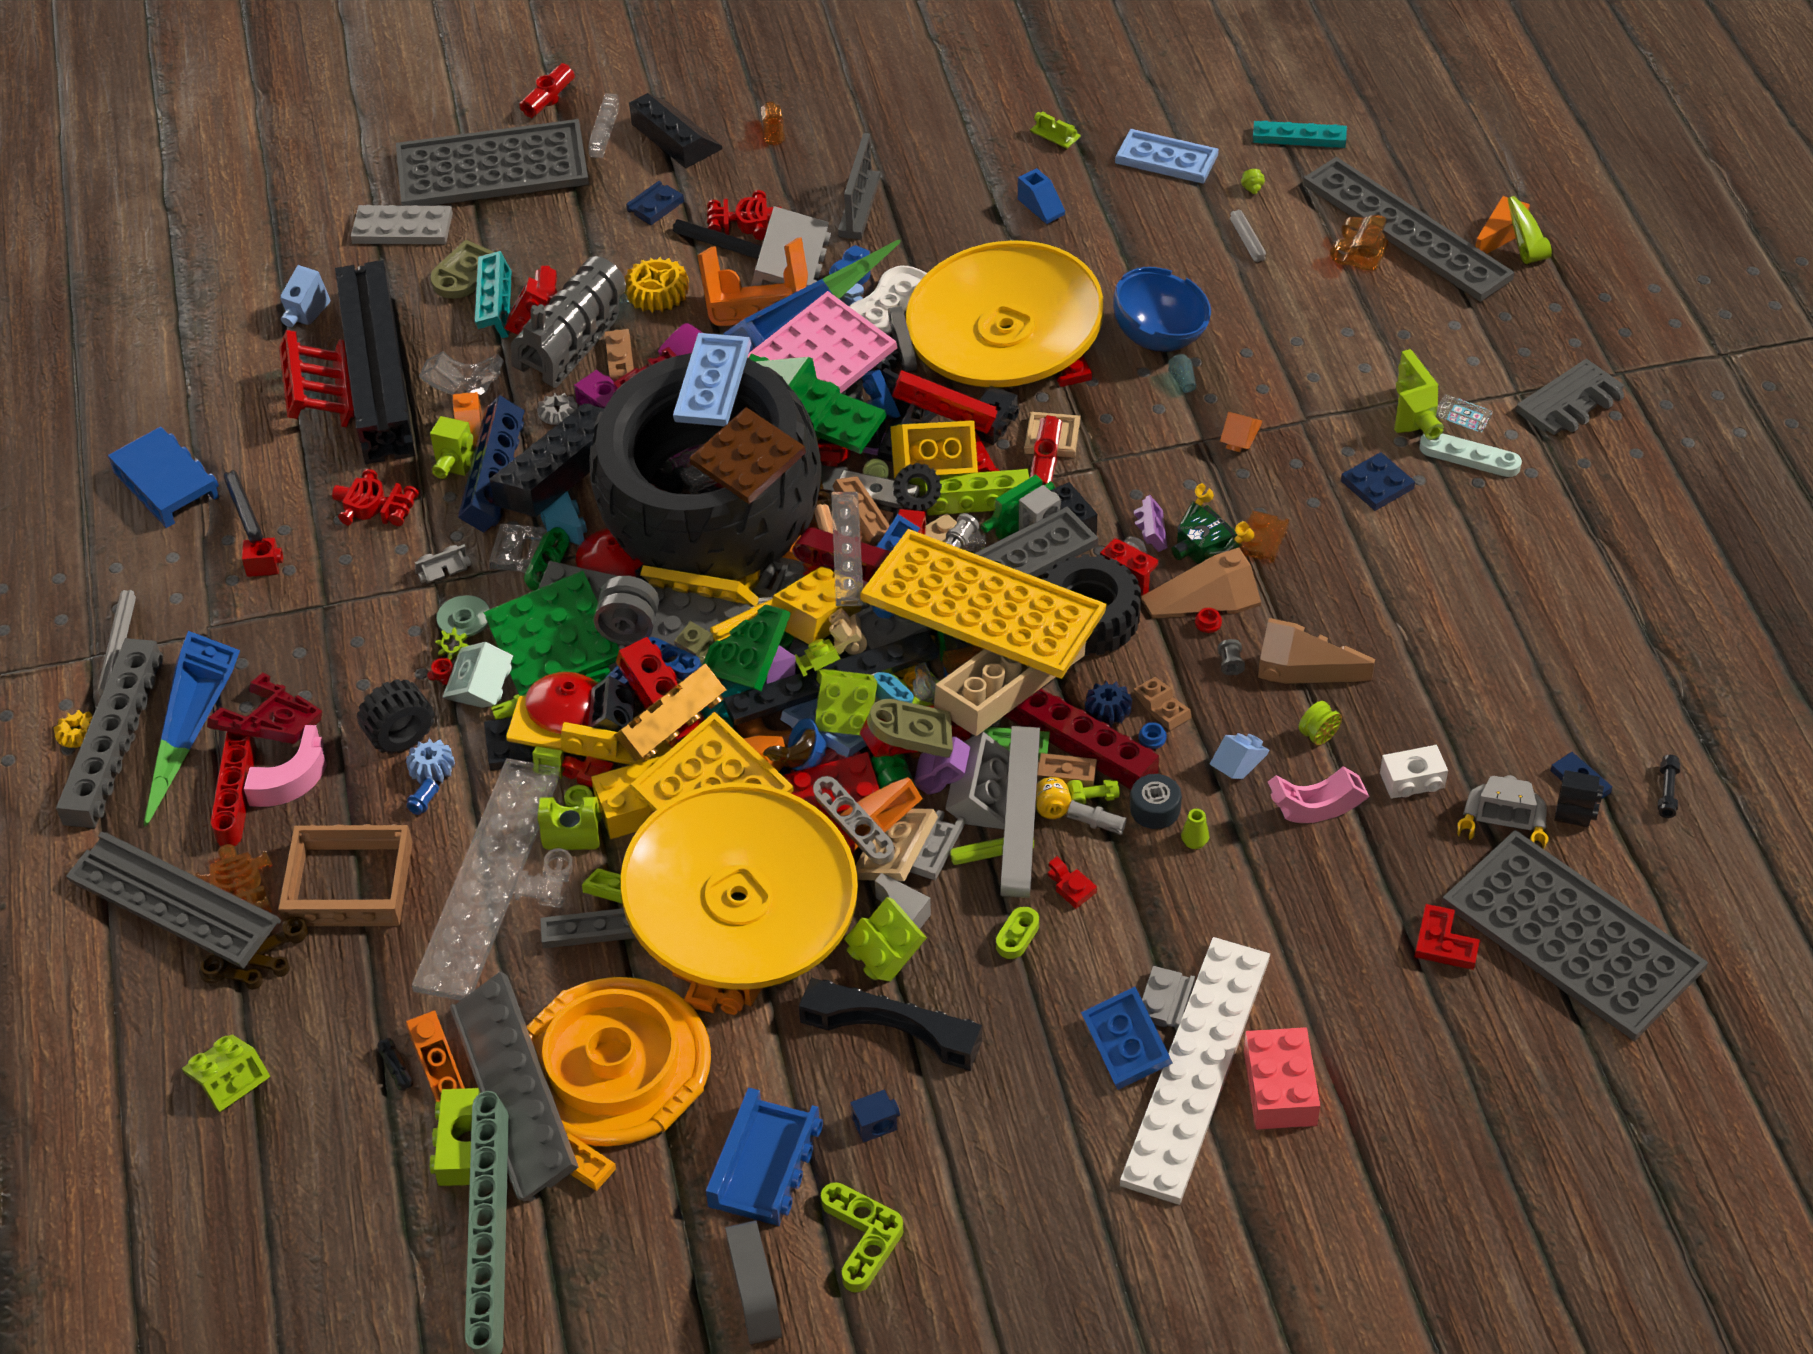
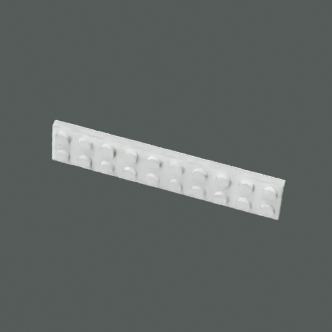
M1215 937L1212 938L1168 1053L1173 1064L1162 1069L1121 1176V1187L1180 1205L1266 971L1270 953Z

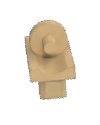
M840 608L829 616V621L832 624L829 630L834 637V647L839 655L844 652V649L852 655L862 653L866 649L867 639L861 633V622L856 613L849 617L844 609Z

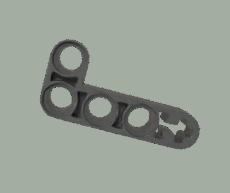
M757 1221L725 1227L750 1345L782 1338L775 1293Z

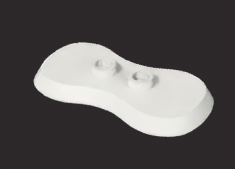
M911 266L893 267L884 272L876 289L870 295L854 302L849 307L885 334L890 335L892 331L888 319V308L901 306L903 313L907 311L911 294L927 273Z

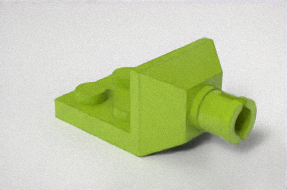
M1411 349L1402 351L1401 360L1398 365V382H1396L1399 399L1394 430L1396 433L1421 429L1427 439H1436L1444 431L1442 429L1444 428L1443 424L1436 418L1438 383Z

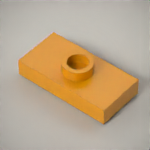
M567 1133L579 1167L570 1174L597 1191L616 1170L615 1163Z

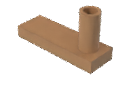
M857 476L836 479L832 487L864 534L860 542L876 546L877 542L881 541L890 527L889 523Z

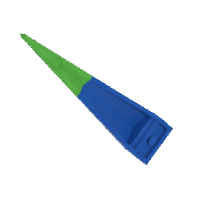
M896 240L743 319L723 334L750 337V353L827 291L840 299L900 244L901 240Z
M188 631L176 661L144 826H147L226 686L240 650Z

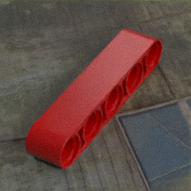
M226 732L211 817V826L216 841L223 848L234 847L242 839L248 805L244 786L249 768L254 767L257 750L253 736Z

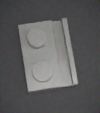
M1153 966L1142 1001L1154 1025L1162 1027L1168 1025L1178 1030L1194 987L1195 976H1190L1189 978L1182 976L1180 972Z

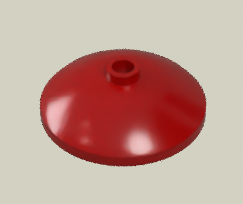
M608 528L601 529L588 536L581 543L576 553L577 567L615 576L636 577L635 570L643 564L637 558L633 560L625 552Z
M558 672L544 676L534 682L529 688L525 702L526 711L531 720L539 727L557 734H561L564 722L588 726L591 691L598 682L583 674L574 672Z

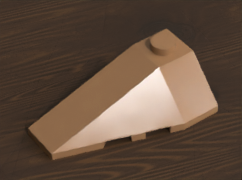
M1240 548L1214 555L1141 596V601L1152 619L1184 617L1187 613L1199 612L1203 608H1213L1217 611L1227 610V614H1234L1261 606L1252 567Z
M1269 618L1260 656L1258 678L1284 684L1372 681L1375 665L1374 658L1347 646L1339 648L1327 642V637L1319 635L1317 638L1304 632L1305 627L1296 623Z

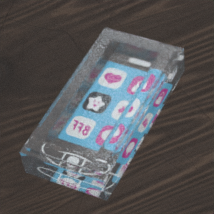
M1447 394L1444 395L1438 404L1436 417L1482 433L1492 416V410Z

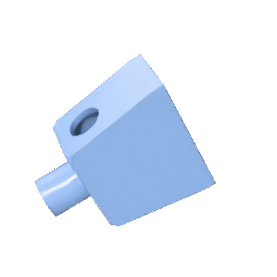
M300 265L296 267L280 297L286 310L281 317V321L288 327H293L296 322L309 325L331 302L318 271Z

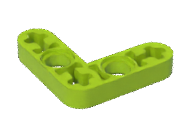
M830 1183L821 1192V1203L824 1211L865 1232L842 1268L844 1287L851 1292H862L869 1287L904 1232L903 1219L898 1212L841 1183ZM841 1196V1201L835 1200L833 1203L830 1202V1197ZM859 1207H866L871 1211L870 1215L866 1218H857L853 1213ZM891 1222L895 1223V1229L890 1227L888 1230H884V1225L888 1226ZM870 1245H877L882 1251L878 1256L870 1257L864 1253V1250ZM861 1263H863L862 1278L856 1277L855 1280H852L851 1274L856 1275L861 1268Z

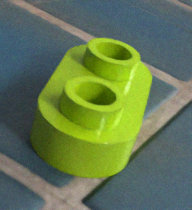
M1019 907L1011 913L996 937V949L1002 957L1015 959L1025 952L1039 929V915L1034 909ZM1022 924H1027V925H1029V926L1023 927V926H1021V925H1022Z

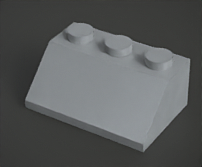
M981 732L979 735L964 741V743L970 746L965 774L959 781L951 783L945 810L956 818H965V824L1005 829L1010 752L986 733Z

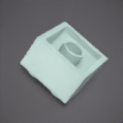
M487 642L460 648L443 698L481 708L496 705L503 694L501 688L504 680L511 671L512 666L510 663L513 655Z

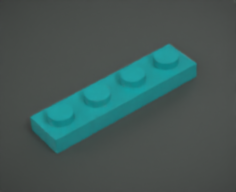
M1254 121L1252 143L1346 148L1347 126Z

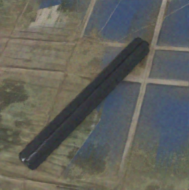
M677 219L673 224V231L677 234L755 259L759 258L762 245Z
M231 470L230 473L225 472L223 475L225 483L251 543L261 541L263 539L262 531L237 472Z

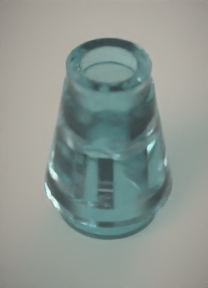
M1184 354L1171 358L1168 371L1182 391L1188 393L1195 390L1197 385L1192 360Z

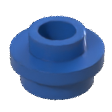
M1147 723L1139 731L1138 739L1142 746L1157 749L1165 744L1166 732L1158 723Z

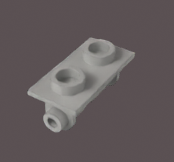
M465 544L461 546L452 545L445 548L439 554H427L420 557L415 562V573H418L420 582L429 584L445 578L442 570L445 567L449 575L467 570V567L471 566V561L468 555L465 556Z

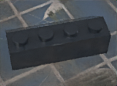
M646 93L629 102L632 125L685 169L722 150L721 144L668 101Z

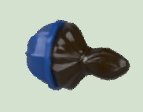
M804 718L794 726L787 748L771 746L764 750L763 755L767 756L771 761H780L785 767L801 771L820 765L823 757L826 755L827 743L818 731L816 724L811 719Z

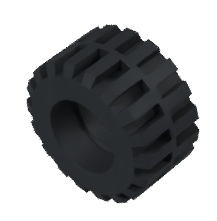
M396 679L391 683H383L379 688L376 687L372 690L371 694L364 698L365 701L359 706L360 711L357 712V722L375 749L382 753L393 754L396 751L400 753L407 748L414 747V744L424 739V735L429 733V727L434 723L433 717L435 712L416 684L410 683L409 680L405 679L402 681Z

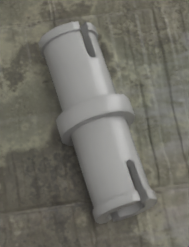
M1074 800L1071 801L1067 812V818L1069 819L1072 818L1090 824V828L1093 829L1099 827L1118 835H1122L1127 820L1126 817L1103 811L1102 807L1097 806L1093 808Z

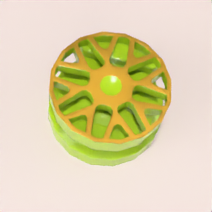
M1319 701L1305 712L1300 720L1298 729L1303 735L1310 736V740L1315 745H1322L1335 735L1342 723V716L1336 710L1332 711L1330 705L1325 701Z

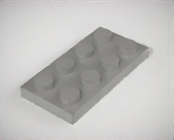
M359 205L351 233L352 244H446L453 215L452 206Z

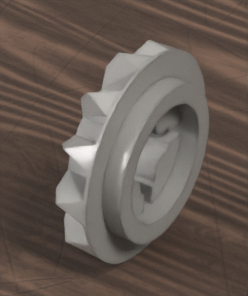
M554 393L552 397L545 396L544 401L538 403L537 412L543 422L558 425L564 418L577 410L578 407L573 397H567L565 393L557 396ZM554 406H560L559 412L555 410Z

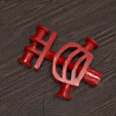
M756 190L753 192L752 197L741 199L736 206V212H729L728 199H723L724 207H721V203L718 200H710L707 203L708 229L722 232V227H724L725 234L729 235V222L736 221L738 228L743 233L753 234L757 240L765 238L768 222L773 211V207H767L765 192Z
M365 469L362 473L363 478H355L351 487L335 485L333 488V500L341 501L345 511L341 512L338 518L343 524L348 526L353 523V517L366 520L371 519L379 512L383 524H387L390 521L395 526H402L404 523L403 517L408 516L409 509L414 505L413 499H416L419 495L418 490L412 486H406L402 492L401 484L396 483L389 497H385L382 482L377 479L378 474L372 469Z

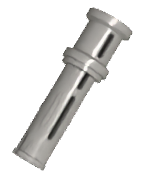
M960 514L957 518V524L946 533L945 543L960 549L965 548L970 535L976 533L979 529L978 521L969 514Z

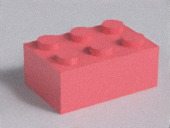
M1307 1027L1246 1031L1244 1058L1255 1129L1317 1126L1320 1101Z

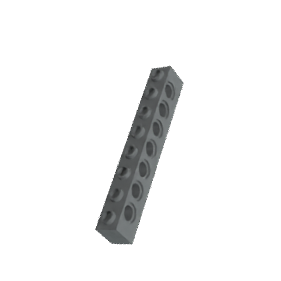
M125 638L56 807L61 822L65 826L96 828L99 818L104 815L108 795L112 794L115 777L122 769V759L125 752H128L130 749L133 732L138 729L139 716L141 711L146 708L150 689L154 688L158 668H161L163 665V653L160 652L156 641Z

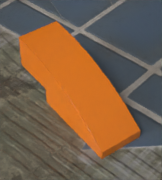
M907 777L875 791L857 803L886 832L923 798L912 780ZM848 808L840 816L850 815L853 808ZM861 824L857 826L855 833L859 836H865L869 834L871 827Z

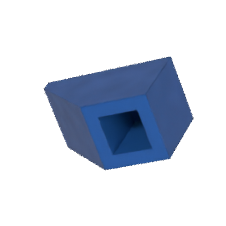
M1036 168L1018 177V200L1043 222L1048 224L1065 215V209L1052 181Z

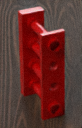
M286 330L279 346L287 418L298 419L301 409L311 408L340 413L341 427H347L350 418H353L355 413L344 340L339 339L335 351L300 345L297 342L296 332ZM299 355L333 361V368L303 363L299 359ZM301 372L335 378L336 385L305 380L301 376ZM303 390L336 395L338 403L307 398Z

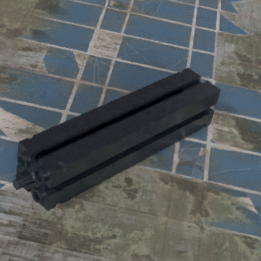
M384 260L364 263V266H359L357 270L355 265L337 267L335 272L356 428L365 465L384 462L386 455L394 454L395 459L416 456L392 297Z

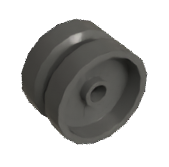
M617 576L609 579L602 585L593 619L596 630L604 638L621 645H631L645 637L649 638L654 627L655 615L659 605L658 593L652 585L640 578Z

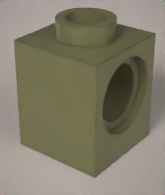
M690 621L674 640L676 647L699 657L703 665L709 646L714 643V638L711 632Z

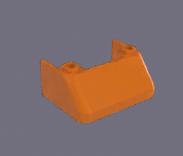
M802 237L796 238L784 246L787 267L783 273L785 283L741 287L740 278L736 272L730 269L720 270L716 246L710 247L697 255L710 321L717 326L736 325L743 319L805 288L808 280V271Z

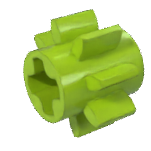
M456 627L452 629V633L448 634L442 630V640L435 641L438 646L443 648L438 652L440 657L447 653L448 659L453 661L454 657L458 656L460 648L469 646L463 643L468 637L466 633L460 636L457 635ZM455 639L459 646H454L453 651H450L447 643H452V640Z

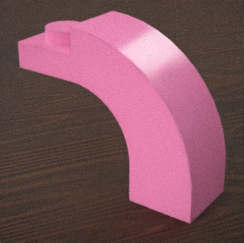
M305 725L299 750L288 762L276 767L249 768L244 786L249 806L269 807L288 803L301 797L316 785L326 768L323 754L324 742L323 738L319 737L316 725Z
M1344 766L1324 781L1310 786H1296L1277 775L1268 781L1273 792L1271 793V798L1280 807L1285 819L1296 823H1315L1335 818L1352 810L1369 798L1359 775Z

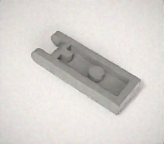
M941 810L936 812L938 818L910 870L911 873L935 881L965 824V818L962 817L957 819L955 825L942 821L944 811Z

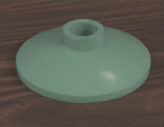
M469 595L454 597L446 601L438 610L437 624L441 631L444 630L447 634L452 633V629L456 627L457 635L460 636L466 633L468 637L481 632L488 625L483 612L490 609L487 603L478 597Z

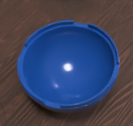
M1141 267L1124 274L1115 288L1113 310L1119 327L1131 341L1148 350L1171 352L1189 346L1202 335L1210 320L1211 307L1204 292L1188 278L1183 280L1172 275L1171 270L1158 267Z

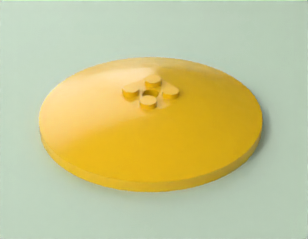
M998 241L963 250L932 268L921 279L911 294L906 311V324L914 351L927 366L940 375L960 383L980 387L1018 386L1039 381L1062 371L1089 349L1103 323V294L1093 272L1085 263L1069 252L1038 242Z
M724 783L701 787L684 793L661 806L648 817L633 836L627 848L621 871L623 910L633 934L645 950L660 964L688 980L707 986L733 990L757 989L781 984L808 972L821 963L836 948L848 930L856 906L858 888L857 871L851 850L838 828L825 814L807 801L789 792L751 783ZM740 892L744 893L746 898L737 901L731 895Z

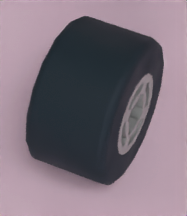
M1148 774L1139 778L1133 784L1130 791V812L1137 823L1150 829H1163L1172 825L1178 819L1181 812V789L1176 781L1165 775Z

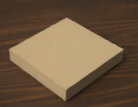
M1030 412L1024 454H1034V444L1037 440L1040 418L1050 415L1062 420L1057 456L1075 458L1080 416Z

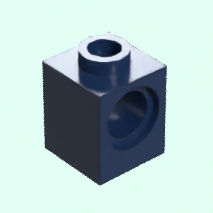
M885 1089L850 1102L851 1119L863 1143L897 1130V1117L900 1116V1111L896 1101L889 1099Z

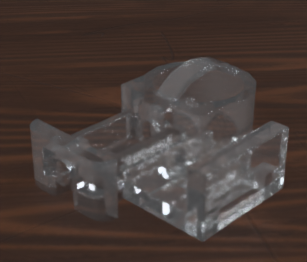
M561 848L550 850L544 857L543 877L540 873L537 876L528 875L527 871L520 870L515 888V900H519L520 896L532 898L537 896L538 904L562 907L563 897H560L563 881L569 882V877L573 870L571 854ZM558 858L556 870L551 869L548 863ZM563 859H565L569 864L562 870Z

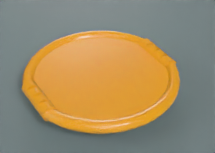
M627 977L603 978L582 983L559 993L526 1026L566 1134H571L586 1145L619 1146L638 1142L660 1132H665L704 1092L711 1063V1047L707 1030L700 1016L689 1003L685 1002L674 991L657 983Z

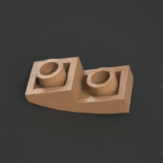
M1153 677L1133 689L1134 694L1143 706L1169 731L1191 719L1190 709L1173 697L1172 688L1158 678Z

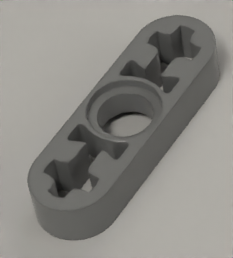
M901 306L888 308L889 324L893 338L898 345L901 368L905 372L916 371V357L903 309Z

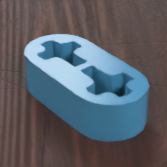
M884 672L874 674L877 680L875 695L880 700L895 699L909 703L913 702V693L896 677Z

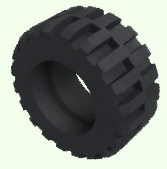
M1082 554L1078 558L1071 556L1065 562L1060 561L1056 563L1053 569L1050 568L1044 574L1042 580L1109 605L1086 641L1084 656H1089L1090 653H1096V656L1104 655L1105 651L1108 650L1113 652L1119 648V644L1125 645L1136 633L1140 622L1141 589L1138 586L1136 577L1131 574V571L1126 566H1120L1117 560L1112 558L1107 560L1102 555L1090 557L1089 554Z

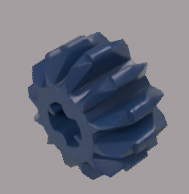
M1106 680L1103 685L1095 683L1093 689L1088 690L1086 694V713H1089V716L1100 722L1108 723L1110 727H1112L1114 722L1122 724L1124 718H1128L1131 713V695L1128 694L1126 686L1119 687L1117 681L1114 684H1108Z

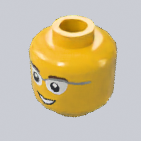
M1048 777L1039 781L1036 785L1035 806L1037 812L1047 819H1057L1067 814L1072 801L1067 784L1057 777Z

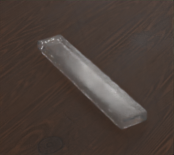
M831 492L836 606H863V598H860L861 591L863 590L858 492Z

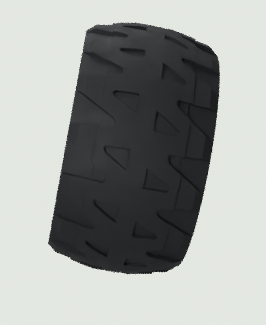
M692 353L668 358L640 371L621 385L613 393L604 411H600L594 425L593 446L590 448V480L598 509L606 527L618 544L633 560L637 558L645 566L728 580H736L754 574L772 562H776L790 551L792 545L802 535L804 530L808 528L813 518L820 490L821 461L811 418L801 400H799L796 393L781 375L770 367L762 366L747 357L729 422L747 407L804 445L806 453L750 504L725 487L708 493L689 495L662 491L650 484L656 470L674 455L688 448L705 444L724 427L675 422L673 414Z

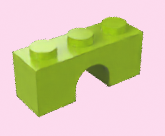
M479 1088L442 1089L441 1101L435 1104V1117L439 1122L438 1128H433L432 1141L433 1146L436 1147V1153L430 1156V1172L436 1175L438 1186L470 1185L471 1141L462 1142L458 1141L457 1138L465 1132L472 1131V1105L476 1096L480 1094Z

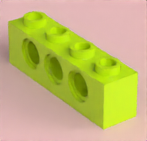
M1028 469L939 475V481L942 484L941 495L937 502L927 509V516L946 513L995 511V499L1029 479ZM925 483V494H926V492H927V485H926V483Z

